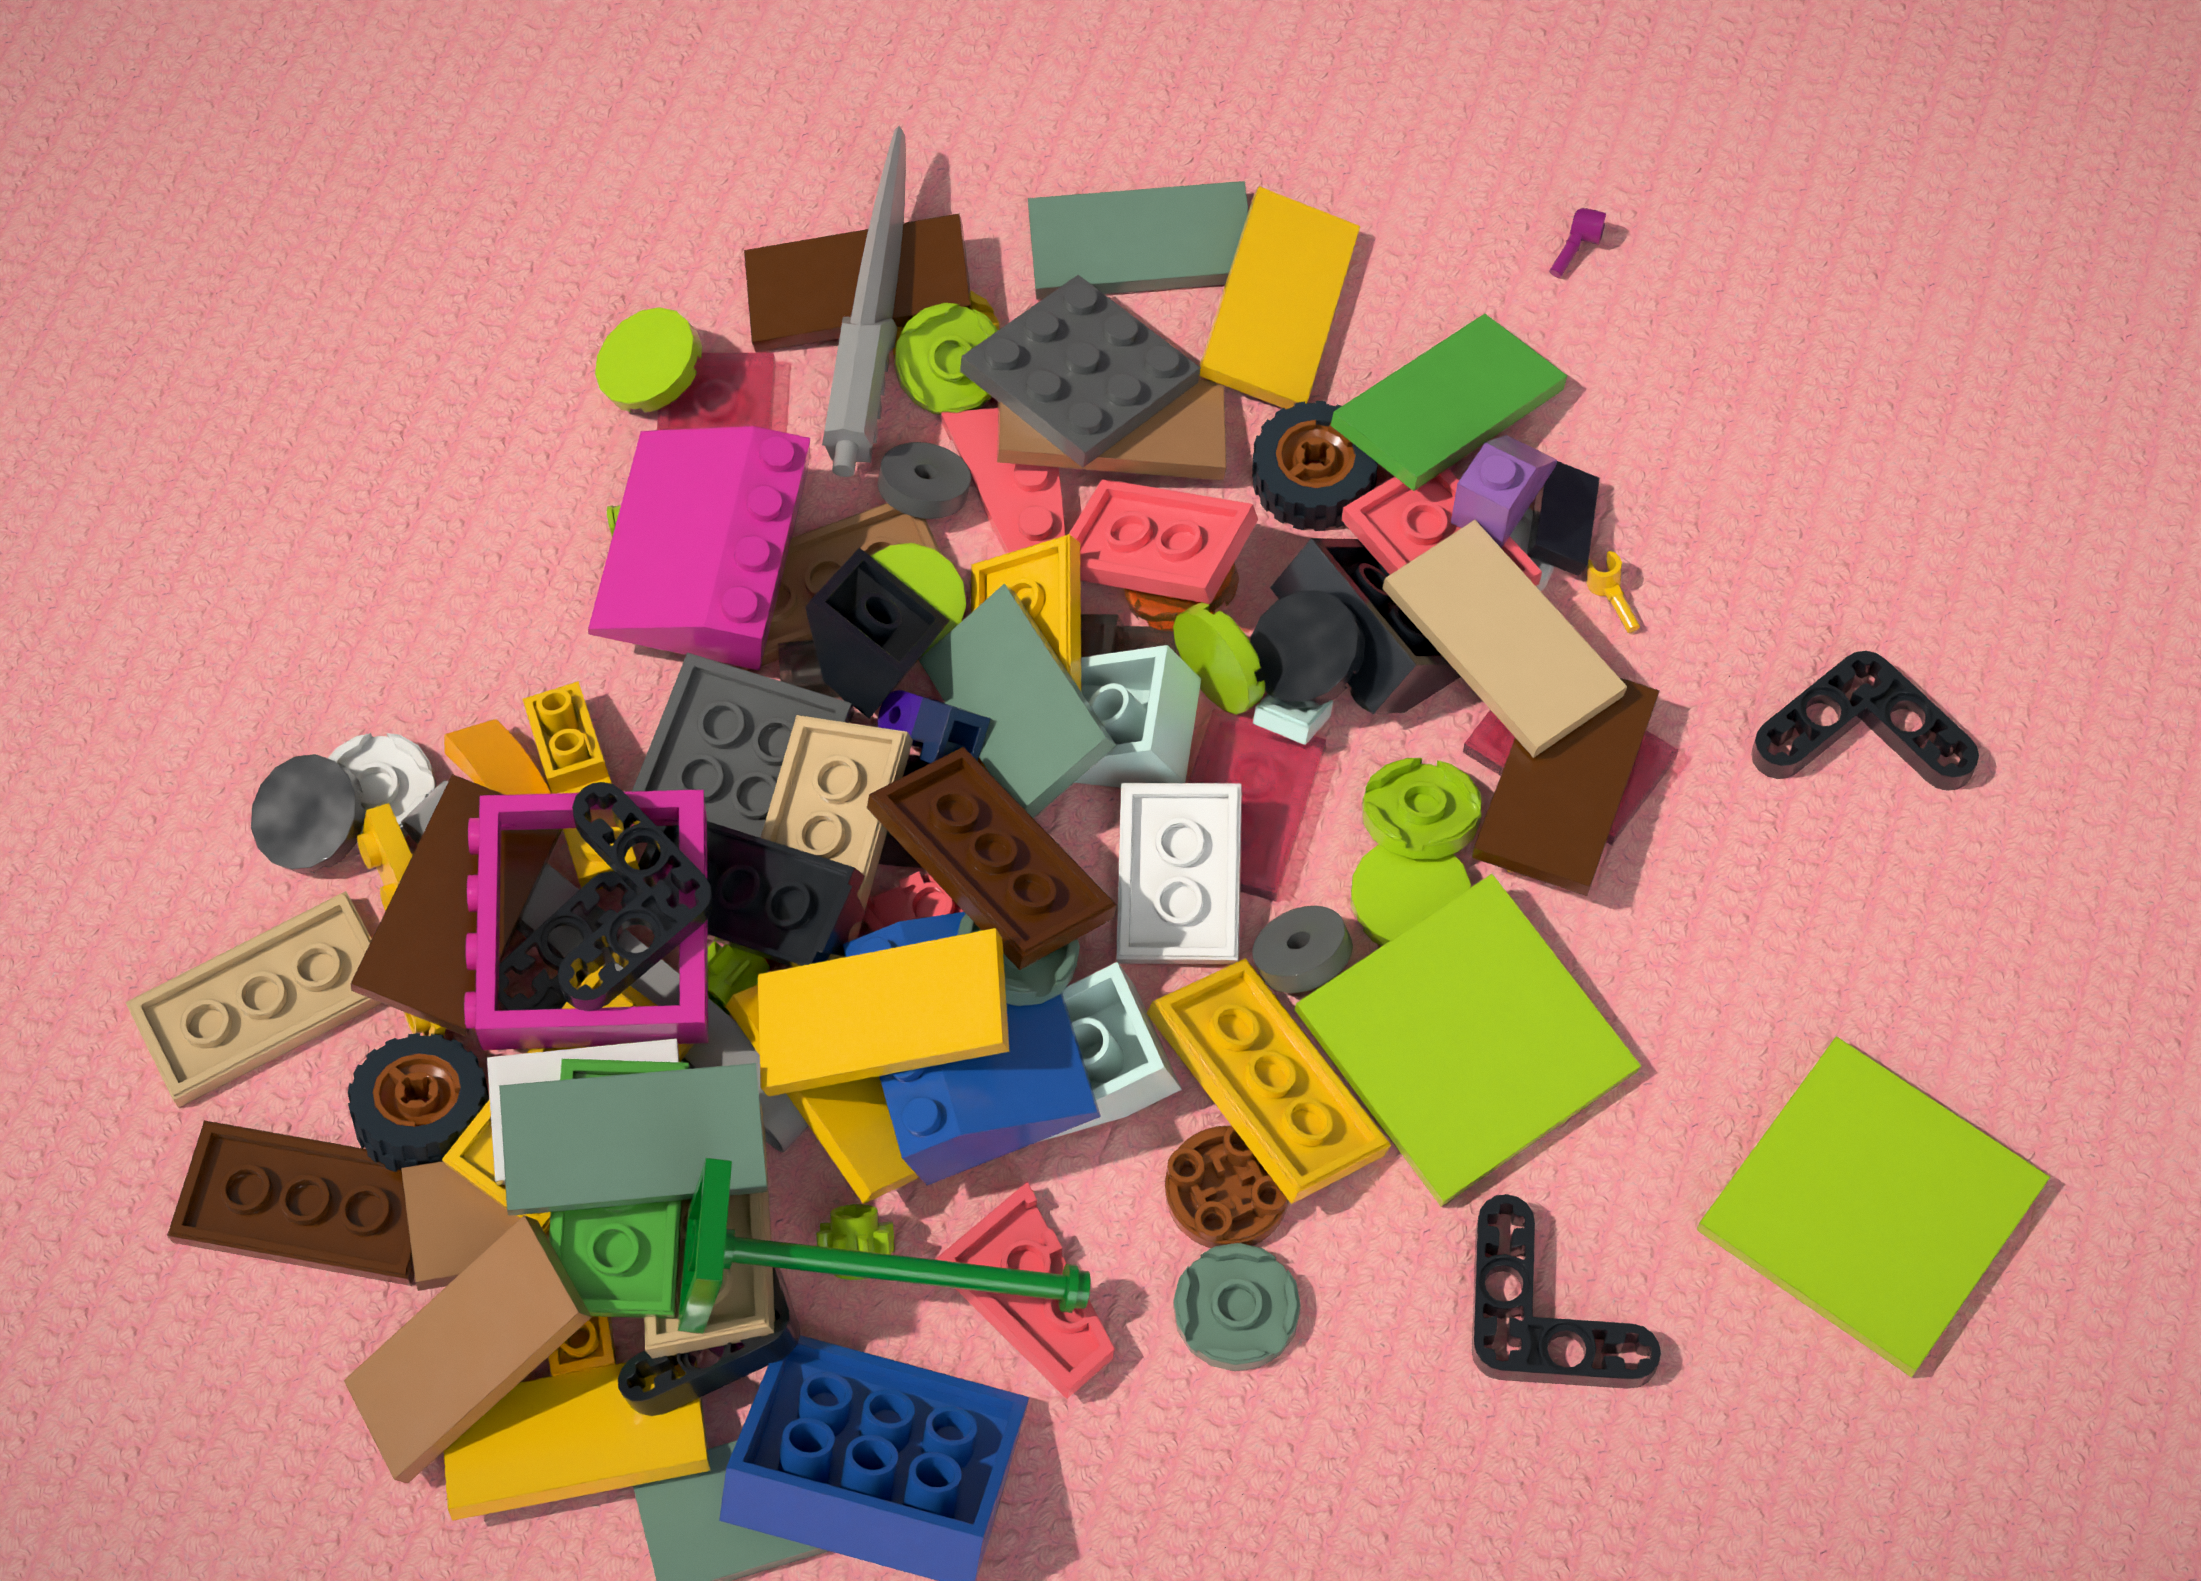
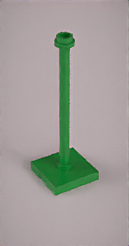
M705 1159L687 1214L678 1331L704 1333L723 1282V1269H730L732 1263L1059 1300L1060 1311L1072 1313L1074 1308L1085 1309L1089 1300L1090 1272L1079 1270L1078 1266L1074 1264H1066L1062 1274L735 1237V1229H727L732 1161Z

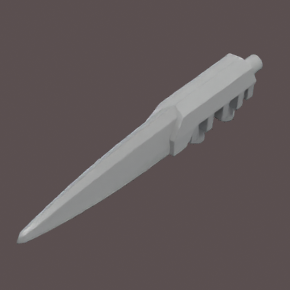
M900 126L894 130L880 179L863 252L851 317H843L822 442V446L826 447L833 461V473L841 477L853 476L856 462L871 463L873 443H877L878 438L877 419L881 418V395H884L885 372H888L889 352L895 347L898 328L892 317L900 262L906 181L905 134Z

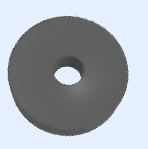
M924 442L905 443L890 449L884 455L878 477V490L882 498L890 506L904 514L924 519L944 518L958 512L966 503L971 473L963 459L949 449Z
M1304 906L1287 911L1269 922L1257 936L1252 954L1264 982L1269 987L1280 992L1298 993L1315 989L1337 976L1351 957L1353 943L1343 919L1337 912L1323 906Z

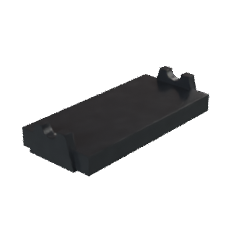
M707 821V880L710 883L713 901L712 912L708 918V939L728 944L731 947L790 967L824 962L828 960L830 954L846 956L843 944L849 942L851 928L855 923H861L865 915V910L857 896L865 876L855 867ZM679 825L657 826L679 848ZM647 844L638 863L640 870L649 869L658 862L661 853L653 844ZM669 872L663 882L672 892L674 902L672 908H675L679 905V889L672 883Z

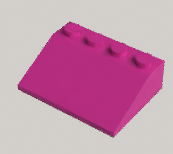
M756 426L641 431L590 619L588 634L684 655L688 652L717 662L760 670L808 473L811 438Z

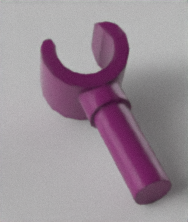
M1580 208L1576 211L1566 245L1549 270L1554 277L1561 278L1576 252L1579 251L1582 241L1600 244L1605 227L1606 213L1588 208Z

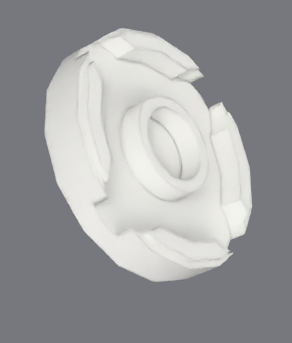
M371 733L356 736L337 747L328 759L344 765L359 780L363 791H359L361 805L366 807L365 815L366 810L389 803L403 836L409 835L403 828L401 821L437 787L433 767L421 748L402 735L386 733L388 737H372Z

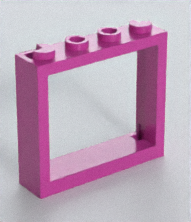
M704 790L624 792L656 826L679 825L680 851L707 878V810ZM578 793L480 796L479 818H469L468 823L470 854L479 855L478 875H468L467 878L469 912H477V933H467L466 964L468 970H476V991L465 993L464 1013L466 1028H475L482 1050L596 1047L677 1039L678 1044L709 1043L708 919L679 944L680 1005L606 1007L592 1011L576 1008L498 1011L501 830L576 828L572 806ZM597 804L590 808L591 823L601 818L610 827H618L613 818V805L607 809H602ZM694 889L688 894H684L679 890V905L684 904L689 909L695 907L694 893L696 890Z

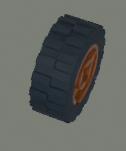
M1305 401L1294 403L1293 407L1288 409L1284 407L1275 413L1274 418L1271 420L1267 419L1261 426L1260 436H1256L1252 465L1255 494L1259 495L1260 504L1266 512L1269 510L1274 514V519L1281 523H1289L1295 529L1304 530V528L1314 529V531H1325V528L1335 526L1338 528L1345 525L1342 521L1343 507L1376 487L1378 463L1330 426L1333 412L1341 407L1339 404L1333 406L1326 404L1327 401H1316V403L1305 404ZM1310 461H1319V462H1321V463H1316V464H1315V463H1310L1308 466H1306V464H1307L1308 462H1310Z
M420 1033L408 1034L406 1038L398 1040L394 1038L386 1041L385 1045L378 1050L374 1048L366 1055L367 1059L362 1065L358 1064L353 1072V1083H349L347 1093L350 1101L348 1103L350 1114L361 1148H366L368 1157L375 1163L379 1161L385 1165L386 1169L394 1172L405 1167L443 1162V1157L489 1101L484 1071L482 1067L479 1068L478 1058L472 1051L467 1052L462 1043L454 1039L452 1041L444 1039L443 1035L431 1033V1036H420ZM420 1098H425V1099H428L429 1101L425 1103V1102H424L423 1100H421Z

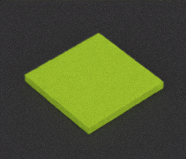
M1490 874L1297 1002L1294 1009L1440 1207L1636 1074L1641 1067L1493 874Z
M1836 1036L1699 1222L1697 1231L1912 1378L2038 1197L2050 1176Z

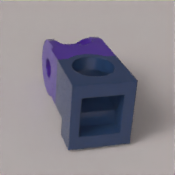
M895 690L888 695L879 709L878 727L908 732L913 739L911 747L922 749L919 759L925 762L932 763L962 747L978 761L991 718L907 691Z

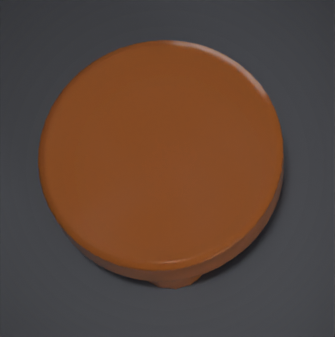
M1216 1126L1194 1134L1174 1151L1168 1159L1165 1196L1169 1213L1178 1228L1187 1237L1208 1248L1235 1243L1250 1246L1256 1245L1276 1230L1286 1214L1289 1200L1232 1126Z

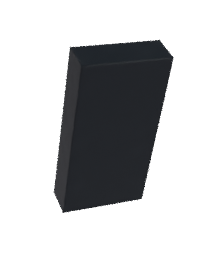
M1557 461L1556 467L1535 497L1527 550L1529 557L1577 576L1583 572L1588 566L1599 477Z

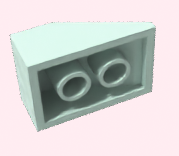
M1168 645L1081 658V692L1117 746L1074 783L1121 788V783L1186 782L1201 678Z
M1118 962L1065 987L1062 993L1101 1117L1044 1140L1127 1117L1182 1090L1154 1026L1146 1014L1147 1011L1136 986Z

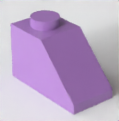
M1508 435L1485 442L1457 483L1451 523L1463 528L1473 520H1476L1502 548L1556 467L1557 459Z

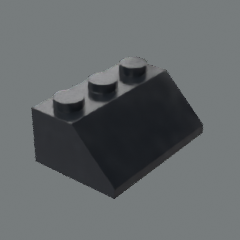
M1311 538L1272 584L1270 589L1278 599L1297 591L1320 590L1339 598L1359 618L1366 639L1364 661L1357 675L1353 672L1350 680L1347 682L1351 687V696L1359 706L1372 714L1405 713L1461 677L1382 589L1385 578L1390 574L1359 539Z

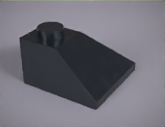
M860 547L805 607L823 682L837 692L844 701L852 703L853 707L869 719L950 621Z

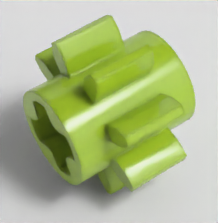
M713 941L708 947V999L727 1015H730L725 1006L732 995L758 985V974L767 973L770 970L769 964L761 956L731 947L728 944L722 947L716 941Z
M851 1204L837 1207L830 1212L831 1223H820V1231L816 1232L817 1246L890 1255L891 1252H895L893 1222L878 1223V1210L870 1205ZM834 1274L835 1277L845 1280L868 1279Z

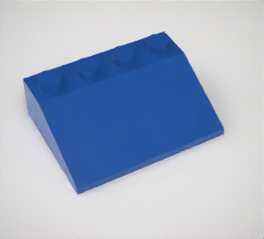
M959 912L899 921L843 944L846 957L957 936L961 919L966 913ZM1063 993L1042 1004L1016 1006L1006 1003L1009 1052L879 1076L902 1159L927 1186L1101 1117Z
M800 1335L798 1344L789 1355L775 1363H769L726 1467L719 1521L936 1581H976L991 1536L1029 1397Z

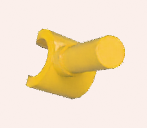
M1613 551L1607 552L1606 564L1609 572L1596 570L1589 559L1586 578L1588 589L1595 595L1607 597L1627 633L1638 630L1640 624L1620 587L1622 570L1620 556Z

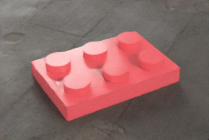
M1447 468L1415 491H1412L1399 479L1393 477L1343 507L1342 521L1391 575L1461 529L1451 523L1459 480ZM1509 536L1501 549L1535 586L1539 585L1542 571Z
M1102 479L1069 534L1080 542V581L1211 604L1255 527L1258 517L1254 505L1251 503Z

